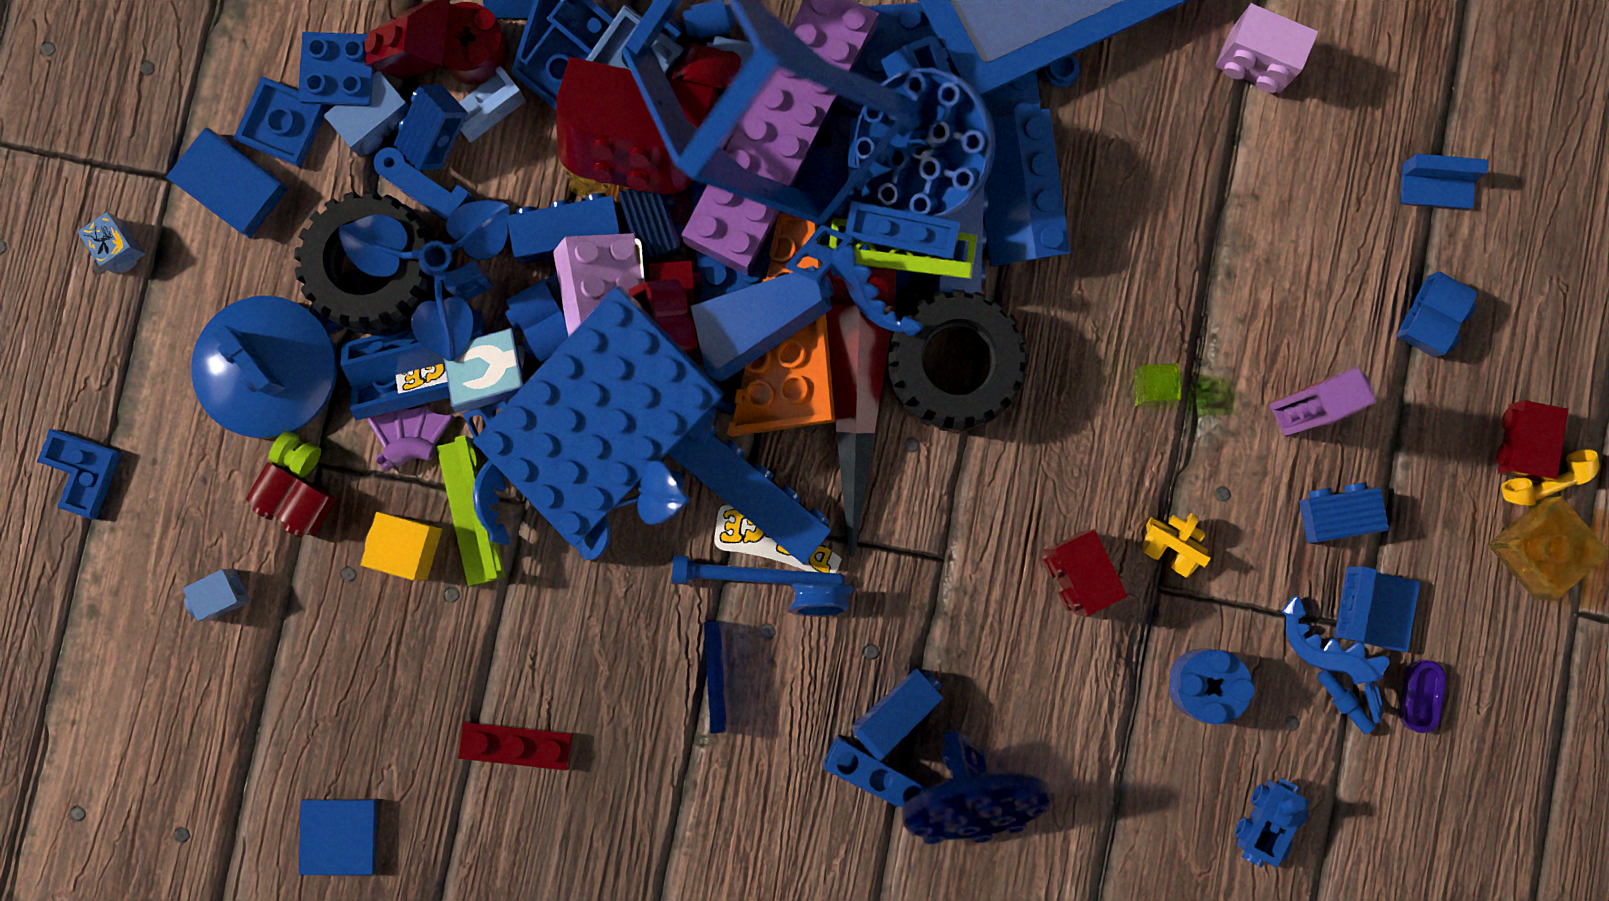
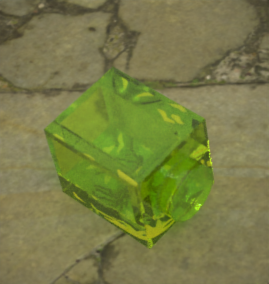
M1179 363L1142 365L1133 371L1136 406L1168 405L1182 399Z

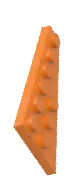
M788 213L778 214L769 253L771 260L767 277L763 279V282L793 272L786 268V264L816 232L818 224ZM804 257L797 266L804 269L814 265L819 269L822 262L812 257ZM826 313L745 367L741 387L737 389L734 401L736 408L733 421L729 423L727 435L732 437L835 422Z

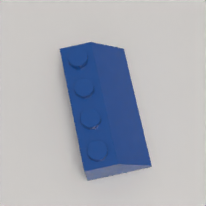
M1050 109L1014 113L992 119L995 132V155L990 174L984 184V191L988 196V206L986 212L983 213V226L987 234L986 245L990 267L1057 257L1071 253Z

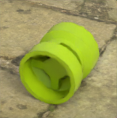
M286 430L272 445L268 458L269 461L278 466L285 465L289 467L292 474L303 479L317 464L321 455V448L313 443L300 441L299 435Z

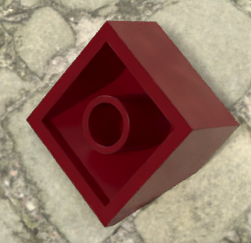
M429 0L402 12L371 30L365 41V51L367 52L365 66L402 80L442 66L450 0Z

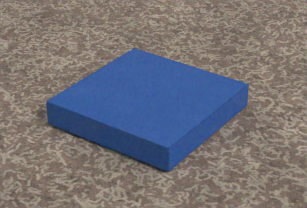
M261 76L233 140L301 169L329 105L302 104L298 100V90Z
M377 799L301 800L299 875H373L376 873Z

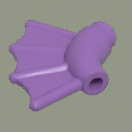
M424 404L416 409H401L381 416L369 417L368 422L384 447V452L376 456V461L384 471H390L395 465L399 467L414 458L431 461L436 451L435 444L449 427L454 416L452 414H437L431 411L428 405Z

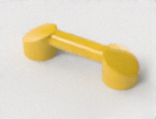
M1588 449L1577 450L1566 456L1568 472L1559 475L1557 480L1545 481L1534 487L1530 479H1510L1501 485L1503 498L1513 504L1533 506L1537 504L1536 501L1575 484H1584L1598 473L1600 468L1598 454L1596 451Z

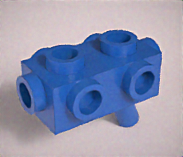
M1280 778L1278 784L1268 780L1265 786L1262 784L1257 786L1251 798V804L1255 805L1249 819L1243 817L1239 821L1234 834L1235 837L1239 838L1236 846L1245 850L1242 855L1244 859L1261 868L1265 862L1277 868L1280 861L1283 862L1287 859L1292 849L1291 839L1296 829L1304 825L1309 814L1307 807L1310 801L1299 795L1300 787ZM1263 831L1265 833L1264 841L1262 843H1256L1261 832Z

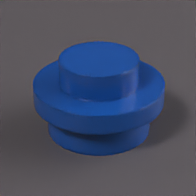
M1073 55L1044 68V75L1047 81L1058 88L1071 86L1077 80L1080 73L1079 63Z

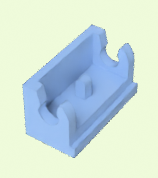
M501 66L495 69V76L459 102L469 114L465 117L466 121L462 123L463 127L460 130L470 143L526 102L519 88Z

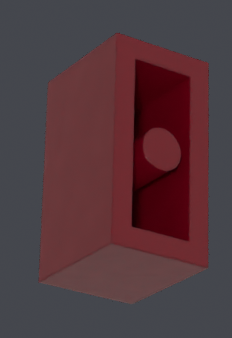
M1527 400L1509 404L1502 418V427L1505 430L1503 443L1499 446L1496 454V461L1499 464L1497 474L1527 478L1536 482L1557 480L1568 409Z

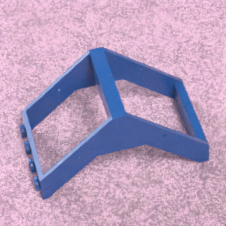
M654 0L621 51L675 165L693 180L815 224L823 225L833 214L838 218L851 204L852 200L847 197L851 191L856 188L860 192L874 175L869 171L873 164L877 161L882 165L896 147L891 142L898 133L904 138L918 121L913 115L921 106L919 102L828 62L768 11L761 0H729L756 51L699 130L687 120L651 47L682 0ZM779 69L897 119L832 201L750 172L722 150L725 143Z

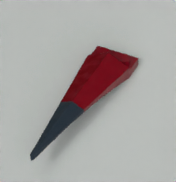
M830 268L826 274L831 280L834 295L830 296L832 309L826 313L848 548L849 555L853 558L856 552L891 330L875 324L857 308L845 282L840 277L831 274L832 268ZM870 269L872 273L867 282L879 291V294L873 299L883 301L886 304L884 313L895 312L896 270Z

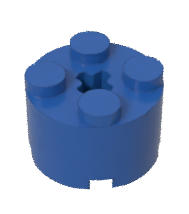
M1210 648L1189 650L1174 662L1170 671L1169 694L1175 706L1183 714L1208 724L1219 725L1238 718L1246 710L1255 692L1250 673L1244 663L1233 654L1222 650ZM1207 679L1214 680L1212 692L1205 691L1209 687L1206 682Z

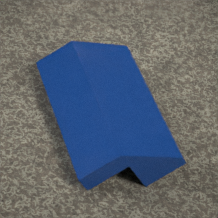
M481 310L472 311L473 331L470 339L487 335ZM412 326L398 331L385 332V334L342 343L341 368L351 385L350 411L355 420L450 397L448 382L398 393L396 375L444 364L442 357L425 348L416 339Z

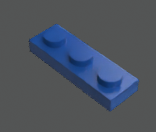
M851 201L845 234L852 236L853 240L954 260L961 222Z

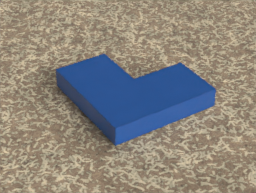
M50 428L37 462L70 473L57 508L89 519H97L122 452Z

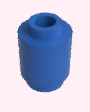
M712 0L691 5L690 10L682 11L689 40L698 38V41L731 34L730 26L736 25L732 5H725L724 0Z

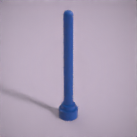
M674 555L672 584L687 585V581L694 582V578L789 585L794 583H846L845 576L840 573L696 564V560H689V556Z

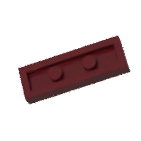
M464 721L462 724L458 759L567 771L570 766L573 732Z

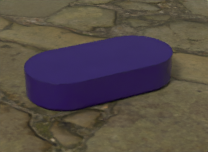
M1414 661L1405 672L1399 715L1403 725L1411 731L1427 733L1434 730L1440 722L1446 674L1443 668L1434 661Z

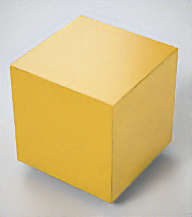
M376 512L373 525L366 538L365 551L360 565L411 580H427L442 528L393 514Z

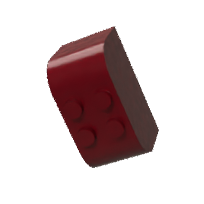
M569 57L556 98L557 154L562 165L577 176L592 179L599 183L629 187L636 191L674 194L687 189L695 180L675 165L631 70ZM667 78L687 120L700 130L711 113L713 88Z

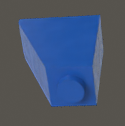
M914 669L852 725L854 734L878 761L882 760L943 699L937 692L942 685L928 670L922 674L918 669Z

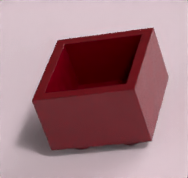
M1095 529L1081 531L1043 550L1046 558L1042 559L1044 567L1052 579L1057 577L1063 589L1058 592L1059 597L1068 612L1073 610L1075 615L1090 616L1129 597Z

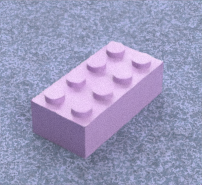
M634 233L564 237L553 251L568 337L615 286L621 285L629 294V289L643 283Z

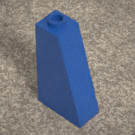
M814 265L804 268L811 272L818 270ZM792 272L691 306L706 375L719 382L728 379L832 309L830 296L834 295V290L827 274L824 275L818 282Z

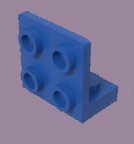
M302 32L298 100L302 104L370 106L372 103L374 69L365 66L367 56L365 41L369 34Z
M1363 566L1346 567L1334 638L1407 652L1409 650L1420 583L1416 580L1377 573V569Z

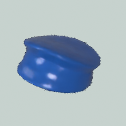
M794 583L791 585V588L795 592V598L788 608V612L800 616H825L844 613L849 609L848 596L853 592L854 588L846 584Z

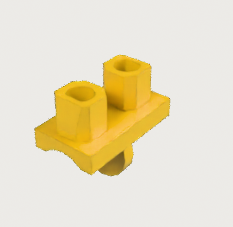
M1190 513L1185 520L1172 515L1168 524L1177 528L1178 531L1153 516L1147 522V534L1141 546L1142 552L1153 559L1159 560L1167 546L1178 552L1170 564L1171 568L1177 573L1188 578L1197 569L1199 564L1206 567L1211 559L1207 555L1208 548L1189 538L1191 536L1201 542L1206 534L1196 527L1199 517L1195 514Z

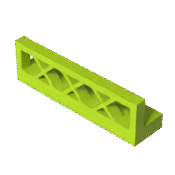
M833 217L831 228L840 232V226L846 227L848 219ZM959 233L958 241L969 242L966 262L951 261L948 258L935 259L932 258L933 255H926L925 257L914 256L911 251L904 250L907 255L895 254L900 250L897 248H893L888 253L878 252L872 243L862 241L853 248L855 250L856 263L861 266L972 279L978 235ZM830 235L829 245H825V247L829 249L837 248L839 238ZM867 244L872 251L860 248Z
M463 435L455 437V442L436 447L467 585L474 586L503 579L506 576L499 545L490 542L489 533L482 526L474 509L473 487L481 466L476 444L473 442L474 439Z

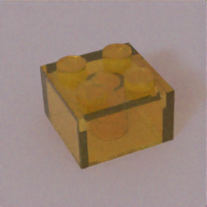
M1562 496L1538 500L1536 505L1531 506L1487 544L1535 600L1557 601L1609 555L1607 547Z

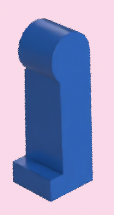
M393 147L381 149L374 158V168L380 176L446 223L448 217L456 208L476 201L468 191L459 185L450 193L413 168L409 160Z
M836 735L822 763L825 771L913 813H917L928 790V787L881 760L878 761L874 756Z

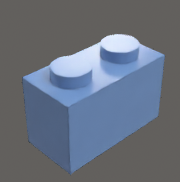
M378 71L373 75L372 103L370 106L336 105L323 116L347 145L359 157H362L364 154H370L381 146L382 140L391 132L399 131V123L406 117L410 107L381 72Z

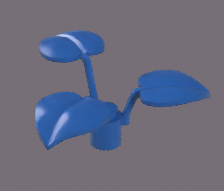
M490 200L463 204L450 214L446 223L447 233L457 242L445 245L438 241H432L424 245L421 251L403 252L408 240L406 231L399 221L387 215H370L355 222L342 225L339 228V236L344 251L350 260L360 270L375 277L391 276L398 270L399 258H416L419 260V266L422 271L434 276L436 301H425L415 309L411 321L412 331L416 339L425 348L446 361H453L464 351L473 331V314L467 302L461 297L452 296L443 300L442 274L450 264L451 252L458 250L460 247L472 259L488 260L496 256L504 247L507 239V215H509L510 208L506 203Z
M653 461L647 465L639 482V492L641 494L621 500L613 509L638 503L639 515L645 523L660 524L677 514L690 501V498L683 491V478L680 472L670 470L661 461ZM605 517L576 545L577 551L584 561L598 559L606 551L610 542L608 519Z

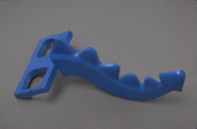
M821 225L786 264L787 269L818 282L832 267L831 274L840 277L845 282L857 308L868 319L885 329L904 332L911 337L919 333L923 328L921 323L904 316L902 321H899L894 312L884 313L886 304L883 301L873 299L879 294V291L867 282L872 273L871 270L856 263L855 250L850 246L853 242L852 236ZM826 234L843 240L835 249H829L817 244L820 238ZM804 257H812L823 262L821 267L815 272L797 266Z
M508 399L463 413L474 439L479 433L473 422V416L480 415L487 426L496 416V410L503 408L509 402ZM488 459L474 482V509L482 526L489 533L490 542L509 545L510 537L504 524L496 525L495 523L499 515L498 511L490 509V505L499 503V497L493 489L501 492L506 489L504 474Z
M1298 595L1292 597L1281 612L1286 616L1287 638L1293 650L1311 666L1322 670L1346 673L1352 678L1354 684L1365 683L1364 689L1374 723L1381 722L1385 709L1376 680L1384 678L1382 675L1389 665V658L1387 656L1366 658L1365 646L1362 642H1356L1347 650H1343L1339 641L1335 638L1330 639L1326 646L1321 648V636L1319 634H1314L1308 638L1304 636L1310 629V626L1299 623V619L1306 615L1301 598Z

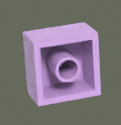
M1251 3L1231 28L1215 67L1222 69L1224 74L1231 78H1243L1255 83L1256 87L1264 92L1280 94L1302 71L1318 31Z

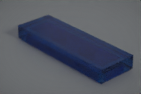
M706 621L704 622L710 734L724 733L727 728L721 622Z

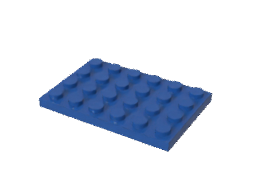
M619 285L615 286L478 434L473 442L569 544L575 547L641 481L647 465L653 461H660L725 394L626 290Z

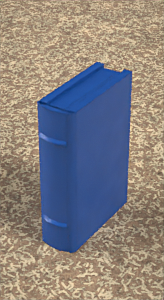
M211 128L203 129L166 176V178L249 239L288 191V186L275 177L272 171L263 168L232 145L229 139L220 136Z

